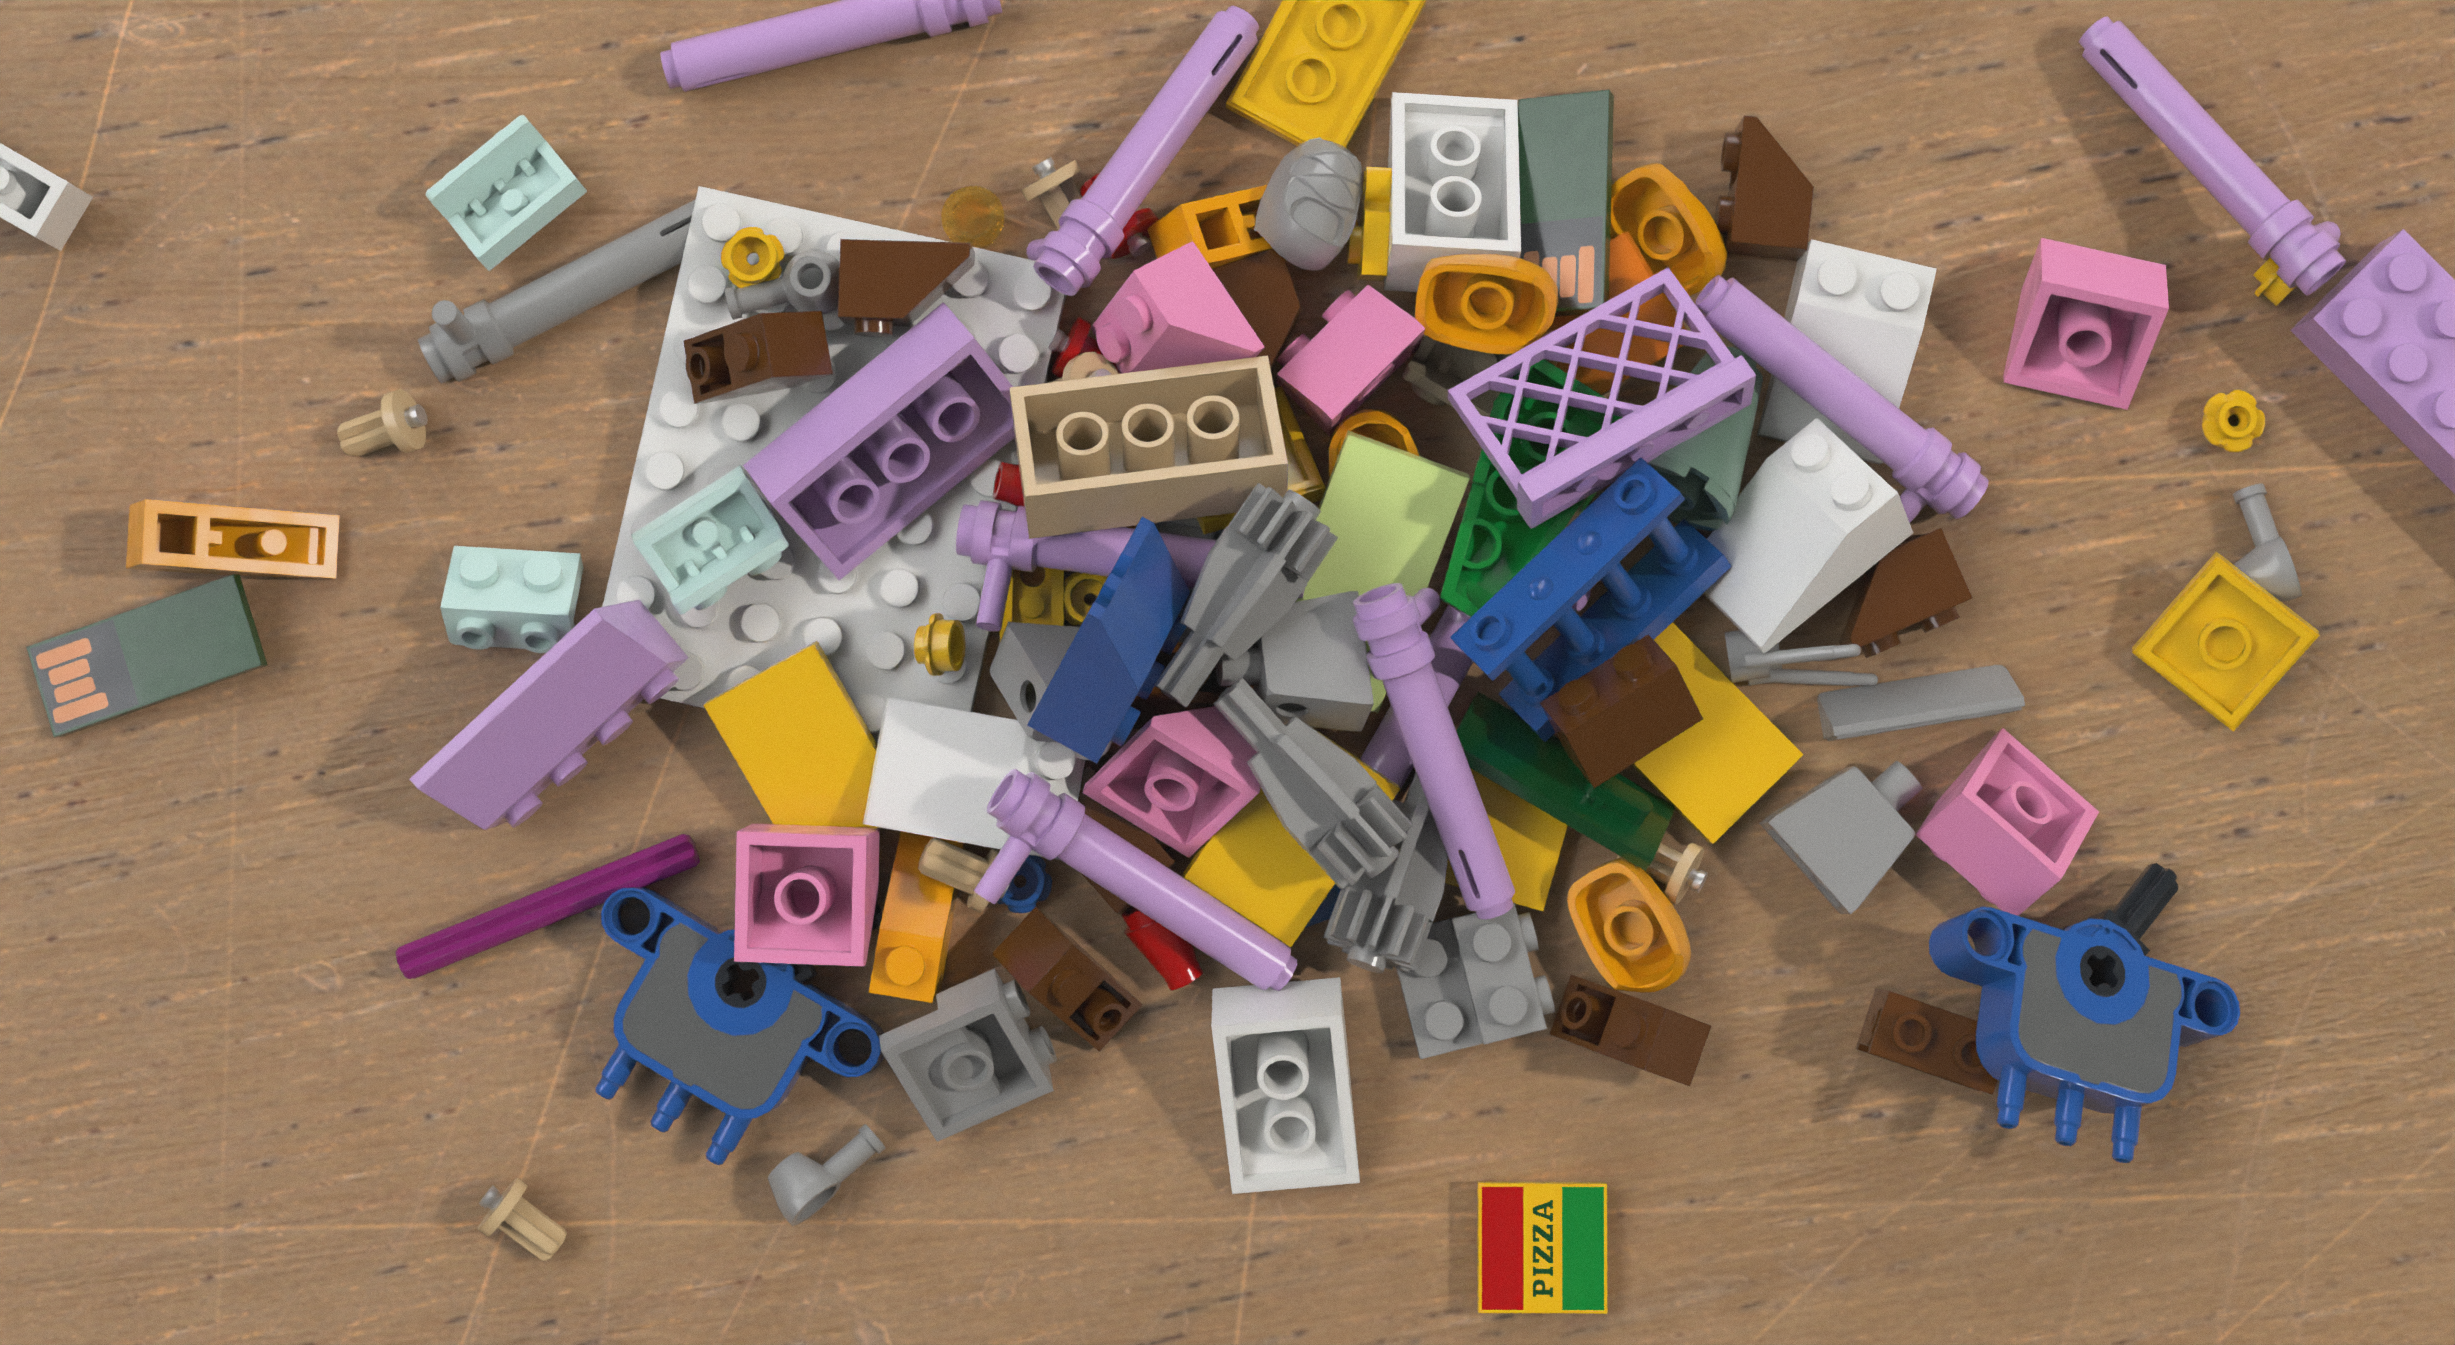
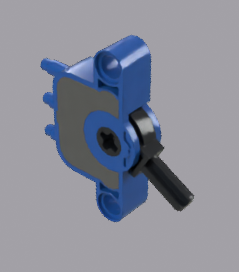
M2157 863L2148 865L2112 911L2108 909L2088 917L2087 920L2061 929L1992 907H1979L1938 924L1932 931L1929 939V953L1933 963L1939 970L1950 977L1982 986L1976 1030V1051L1982 1066L1993 1078L1999 1080L1997 1123L2000 1127L2014 1129L2019 1125L2020 1112L2024 1107L2025 1091H2031L2057 1099L2054 1118L2056 1126L2055 1141L2063 1146H2072L2076 1143L2077 1131L2081 1127L2083 1107L2100 1113L2114 1114L2111 1136L2113 1143L2112 1157L2117 1162L2130 1163L2134 1157V1148L2138 1144L2142 1106L2163 1099L2172 1089L2177 1070L2179 1046L2186 1047L2227 1034L2238 1024L2240 1004L2235 992L2227 983L2217 978L2146 956L2150 950L2140 938L2178 890V884L2175 881L2177 875L2172 869L2163 868ZM1968 935L1972 938V941L1975 945V951L1970 946V943L1968 941Z
M645 887L622 888L612 893L605 901L601 911V923L606 934L618 944L645 959L618 1004L613 1022L614 1035L619 1044L601 1072L602 1077L595 1087L596 1093L605 1099H612L619 1087L624 1086L637 1062H640L671 1081L656 1105L657 1110L650 1120L651 1126L663 1133L667 1132L674 1120L680 1117L692 1095L724 1112L726 1115L712 1136V1143L705 1153L706 1159L710 1162L722 1165L729 1153L735 1150L752 1119L768 1113L781 1105L788 1097L810 1058L845 1077H859L877 1068L883 1061L884 1055L881 1052L879 1035L884 1034V1032L876 1022L813 984H802L817 975L813 965L734 962L735 929L726 930L718 934L717 927L660 893ZM633 898L641 899L650 911L648 926L637 935L630 933L624 928L621 921L623 906L628 900ZM877 902L872 931L880 927L883 914ZM738 965L743 971L755 969L758 973L759 979L752 984V990L755 994L753 997L747 991L735 993L732 989L731 983L739 978L736 970ZM848 1029L861 1030L870 1039L872 1051L864 1064L855 1065L849 1063L840 1053L839 1042L841 1036Z

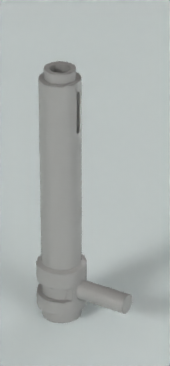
M695 200L491 303L483 299L463 309L464 315L454 303L448 300L436 303L432 309V318L436 323L429 326L430 333L419 338L418 343L439 382L442 384L454 377L460 382L476 374V366L488 360L494 365L514 354L513 348L680 264Z

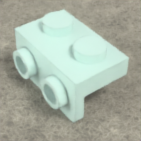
M521 115L504 129L497 132L488 142L428 189L426 197L447 219L475 257L490 271L583 196L587 190L524 115Z
M741 465L631 534L633 543L669 592L672 604L680 615L692 608L702 610L715 604L725 595L728 585L747 573L758 575L770 569L781 558V552L789 546L782 525Z
M454 546L440 606L449 642L471 649L501 647L527 649L535 653H547L575 627L574 615L584 569L581 554Z

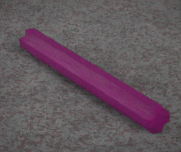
M678 835L400 946L395 951L397 963L406 979L418 978L605 903L612 893L622 888L646 887L696 867L700 863L698 850L690 835Z

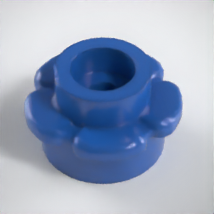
M1028 855L1011 880L1002 899L999 898L997 903L1006 904L1011 912L1027 913L1036 907L1037 902L1046 900L1051 892L1052 878L1045 871V861L1040 856ZM1018 875L1026 878V885L1022 888H1018L1014 884V879Z

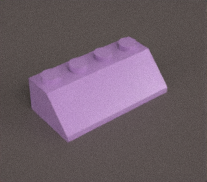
M943 302L743 466L770 504L836 578L841 580L1015 438L1009 388L1013 386L977 340Z
M640 599L595 608L410 778V781L418 790L484 830L507 822L514 828L527 820L542 806L543 803L537 796L552 782L557 787L565 784L587 765L588 762L582 755L598 740L604 746L621 735L633 723L628 713L643 699L648 704H651L666 694L679 680L673 672L689 657Z

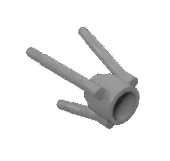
M1740 630L1724 632L1732 683L1748 680L1749 686L1765 683L1874 686L1878 682V677L1872 673L1782 669V664L1856 657L1861 653V648L1857 644L1780 650L1779 643H1777L1763 654Z

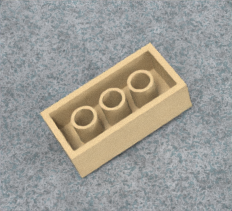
M1268 355L1009 387L1029 539L1134 526L1139 523L1142 516L1153 523L1237 513L1257 483H1260L1265 488H1273L1282 498L1287 492L1288 461Z

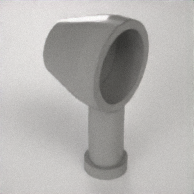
M808 250L794 256L786 265L783 276L780 278L735 289L734 286L725 288L724 293L732 320L742 318V314L789 302L800 312L822 311V314H826L834 310L838 306L839 261L827 252ZM809 268H818L823 272L822 283L814 289H806L800 283L802 273Z
M2255 484L2233 493V498L2236 504H2240L2255 548L2234 563V566L2281 602L2301 597V587L2293 561L2285 542L2278 534L2264 496L2267 494L2264 484Z
M866 1124L858 1129L860 1132L823 1165L800 1152H795L785 1158L771 1171L768 1176L770 1187L779 1210L791 1226L798 1225L814 1215L836 1194L842 1181L876 1152L880 1154L886 1148Z

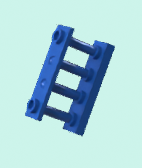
M1641 457L1450 637L1492 681L1506 669L1513 680L1499 693L1500 697L1544 742L1555 731L1540 702L1558 692L1566 683L1580 678L1604 663L1623 647L1634 644L1648 634L1654 640L1732 567L1724 554L1685 519L1675 528L1673 527L1667 516L1685 498ZM1648 535L1655 546L1626 572L1620 561ZM1601 580L1608 591L1586 612L1579 616L1572 606ZM1553 625L1561 635L1532 661L1524 651Z

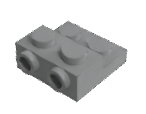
M1513 903L1511 910L1491 919H1479L1476 912L1434 922L1431 925L1416 970H1410L1409 973L1397 969L1420 1059L1547 1029L1544 1015L1554 1013L1555 1008L1546 976L1533 977L1528 952L1539 950L1529 912L1517 915L1515 903Z
M995 968L936 994L938 1010L879 1035L882 1054L937 1142L1054 1091L1049 1064L1056 1062L1057 1057L1052 1042L1043 1026L1030 1030L1024 1019L1030 1016V1009L1021 987L1016 980L1004 984Z

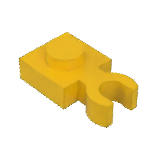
M1366 167V171L1363 174L1360 226H1354L1347 240V264H1358L1357 280L1383 281L1387 276L1392 168Z

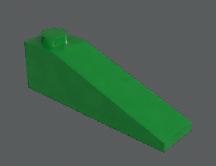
M1543 359L1530 367L1527 382L1564 389L1567 373ZM1520 373L1514 375L1510 379L1518 380ZM1577 379L1574 380L1573 392L1605 398ZM1500 392L1493 403L1490 417L1508 421L1514 395ZM1523 397L1516 423L1553 430L1560 404ZM1568 406L1562 432L1589 437L1602 429L1605 413ZM1613 415L1612 423L1623 417ZM1493 433L1502 445L1504 435ZM1513 437L1508 455L1520 473L1523 474L1546 461L1549 444ZM1558 447L1556 455L1568 448ZM1481 449L1440 600L1466 617L1471 618L1584 511L1597 492L1530 529L1517 510V498L1486 453Z

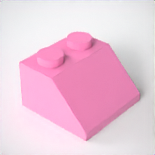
M2041 238L2021 290L2003 375L2004 383L2128 410L2169 310L2166 265Z
M1193 241L1134 270L1090 327L1096 336L1100 351L1107 360L1116 364L1121 374L1256 357L1264 348V345Z
M1367 285L1357 296L1349 289L1346 290L1323 313L1322 317L1328 324L1312 340L1305 334L1300 335L1277 359L1283 368L1277 373L1276 383L1280 387L1282 386L1283 390L1329 436L1347 415L1354 413L1418 350L1425 328L1414 317L1370 285Z
M1215 706L1153 716L1085 783L1082 793L1190 858L1259 794L1261 787L1247 764V761L1257 752Z
M2002 728L1938 799L1916 833V836L1929 846L1936 857L1947 862L1977 888L1984 899L1995 904L2004 912L2019 916L2062 879L2099 811Z
M751 824L738 830L736 838L734 962L864 967L867 961L878 897L880 828Z

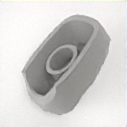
M1321 137L1309 139L1295 147L1283 157L1264 191L1257 210L1254 231H1257L1280 256L1302 269L1322 270L1340 253L1353 231L1362 195L1361 162L1342 145L1323 140Z

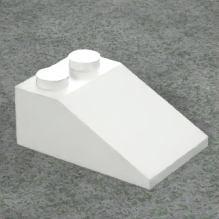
M1392 92L1388 168H1392L1389 212L1391 213L1387 276L1384 278V290L1417 292L1421 273L1425 265L1432 258L1457 254H1499L1520 258L1518 100Z
M1811 239L1808 242L1807 251L1797 261L1784 318L1899 408L1922 335L1937 269ZM1771 374L1757 436L1787 442L1818 418L1863 461L1876 464L1883 463V461Z
M1816 418L1765 460L1739 495L1735 512L1730 522L1726 525L1722 521L1719 529L1713 530L1707 538L1711 544L1724 554L1732 567L1703 594L1765 654L1913 534L1898 492Z
M886 697L863 824L1001 849L1010 835L996 826L997 819L987 813V806L1003 778L1013 769H1017L1025 775L1033 772L1050 783V791L1058 796L1066 793L1078 801L1085 760L1078 758L1073 750L1058 742L1033 740L1026 735L1018 720ZM1032 850L1029 854L1043 857L1034 850Z
M1340 977L1288 982L1279 991L1270 987L1261 990L1255 985L1214 988L1212 990L1211 1027L1232 1194L1360 1183Z

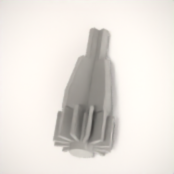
M1257 483L1206 557L1180 621L1191 632L1154 684L1162 693L1174 699L1182 706L1187 707L1223 654L1236 661L1289 612L1307 586L1310 578L1338 539L1337 536L1329 532L1330 528L1316 521L1321 511L1313 503L1292 490H1288L1282 498L1273 488H1265L1260 483Z
M1243 678L1238 679L1231 687L1226 688L1218 696L1219 699L1213 703L1214 706L1257 752L1247 761V764L1282 826L1340 889H1343L1348 883L1351 885L1355 884L1364 872L1369 878L1377 876L1396 859L1399 851L1394 845L1405 840L1407 837L1405 832L1413 824L1355 758L1297 717L1291 718L1284 725Z
M1416 771L1404 803L1394 799L1392 801L1413 824L1405 832L1407 834L1405 840L1394 845L1399 851L1398 856L1377 876L1369 878L1364 872L1355 884L1351 885L1348 883L1341 889L1323 937L1328 939V944L1342 947V952L1348 954L1346 959L1348 962L1375 973H1383L1385 968L1392 970L1393 967L1409 973L1410 970H1416L1444 892L1448 856Z

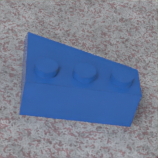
M1143 516L1141 517L1027 726L1095 763H1098L1110 741L1122 747L1141 711L1133 708L1131 704L1136 696L1147 700L1154 688V684L1165 667L1155 661L1159 651L1170 656L1186 628L1180 623L1182 618L1178 615L1190 591L1152 521Z

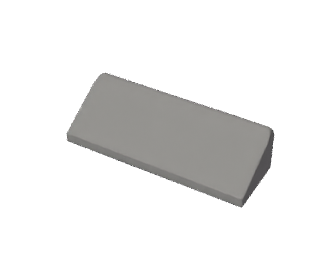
M1992 665L1884 682L1874 686H1859L1822 692L1817 697L1823 739L1828 741L2005 714L2022 710L2021 707L2025 706L2024 696L2009 671L2003 665Z

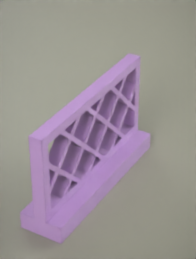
M1666 268L1449 389L1448 400L1517 498V510L1530 529L1615 482L1640 457L1648 463L1662 455L1665 451L1749 406L1752 402L1756 374L1742 355L1734 358L1671 270ZM1663 292L1677 310L1674 328L1637 320L1640 305ZM1630 311L1629 318L1620 317ZM1683 321H1685L1691 331L1682 329ZM1598 328L1625 333L1619 358L1582 351L1585 336ZM1633 335L1670 342L1664 368L1627 360ZM1575 342L1574 349L1565 348ZM1678 344L1705 349L1716 364L1699 375L1672 370ZM1543 359L1570 364L1564 389L1527 382L1530 367ZM1578 366L1615 373L1609 399L1572 391ZM1520 373L1518 380L1510 379L1514 375ZM1623 375L1661 382L1657 398L1644 406L1617 401ZM1668 384L1678 386L1667 392ZM1488 390L1514 395L1508 421L1480 415L1470 400ZM1523 397L1560 404L1553 430L1516 423ZM1568 406L1605 413L1602 429L1589 437L1562 432ZM1613 415L1623 417L1612 423ZM1493 433L1504 435L1502 445ZM1512 438L1549 444L1546 461L1521 474L1508 455ZM1558 447L1568 448L1556 455Z

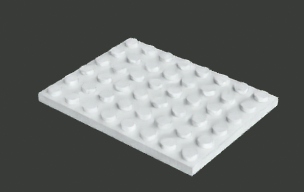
M699 186L602 607L640 599L689 657L673 672L679 680L661 699L705 708L703 705L708 700L818 641L877 744L886 697L972 712L991 632L976 626L987 566L973 564L969 556L957 555V529L964 504L978 506L979 502L984 500L1001 503L1002 510L1017 511L1018 507L993 499L994 481L1000 462L1018 464L1015 438L841 580L836 578L770 504L743 465L943 302L977 340L1013 387L1047 383L1054 352L1048 346L1057 328L1059 329L1066 295L1053 289L1038 276L1033 267L1036 261L973 247L975 251V265L909 327L893 326V336L867 337L855 335L854 325H845L838 317V306L834 310L823 314L832 375L792 388L694 404L691 382L686 372L684 340L759 313L800 312L789 302L748 312L742 314V318L732 320L724 289L733 286L735 289H738V287L729 280L728 269L722 266L721 252L725 243L737 231L746 227H758L763 230L765 235L772 234L778 238L785 253L784 259L780 261V266L782 267L780 277L783 276L786 265L794 256L808 250L827 252L840 263V239L949 242ZM752 253L748 256L747 261L750 265H755L759 262L758 254ZM818 268L806 269L800 278L801 286L806 289L817 288L823 281V272ZM741 465L782 525L789 546L781 552V558L770 569L758 575L747 573L728 585L725 595L715 604L702 610L692 608L680 615L672 604L669 592L633 543L631 534ZM934 613H941L944 620H959L965 632L966 648L961 669L959 671H945L941 676H931L927 672L925 664L917 663L914 654L916 630L919 626L928 625L929 618Z

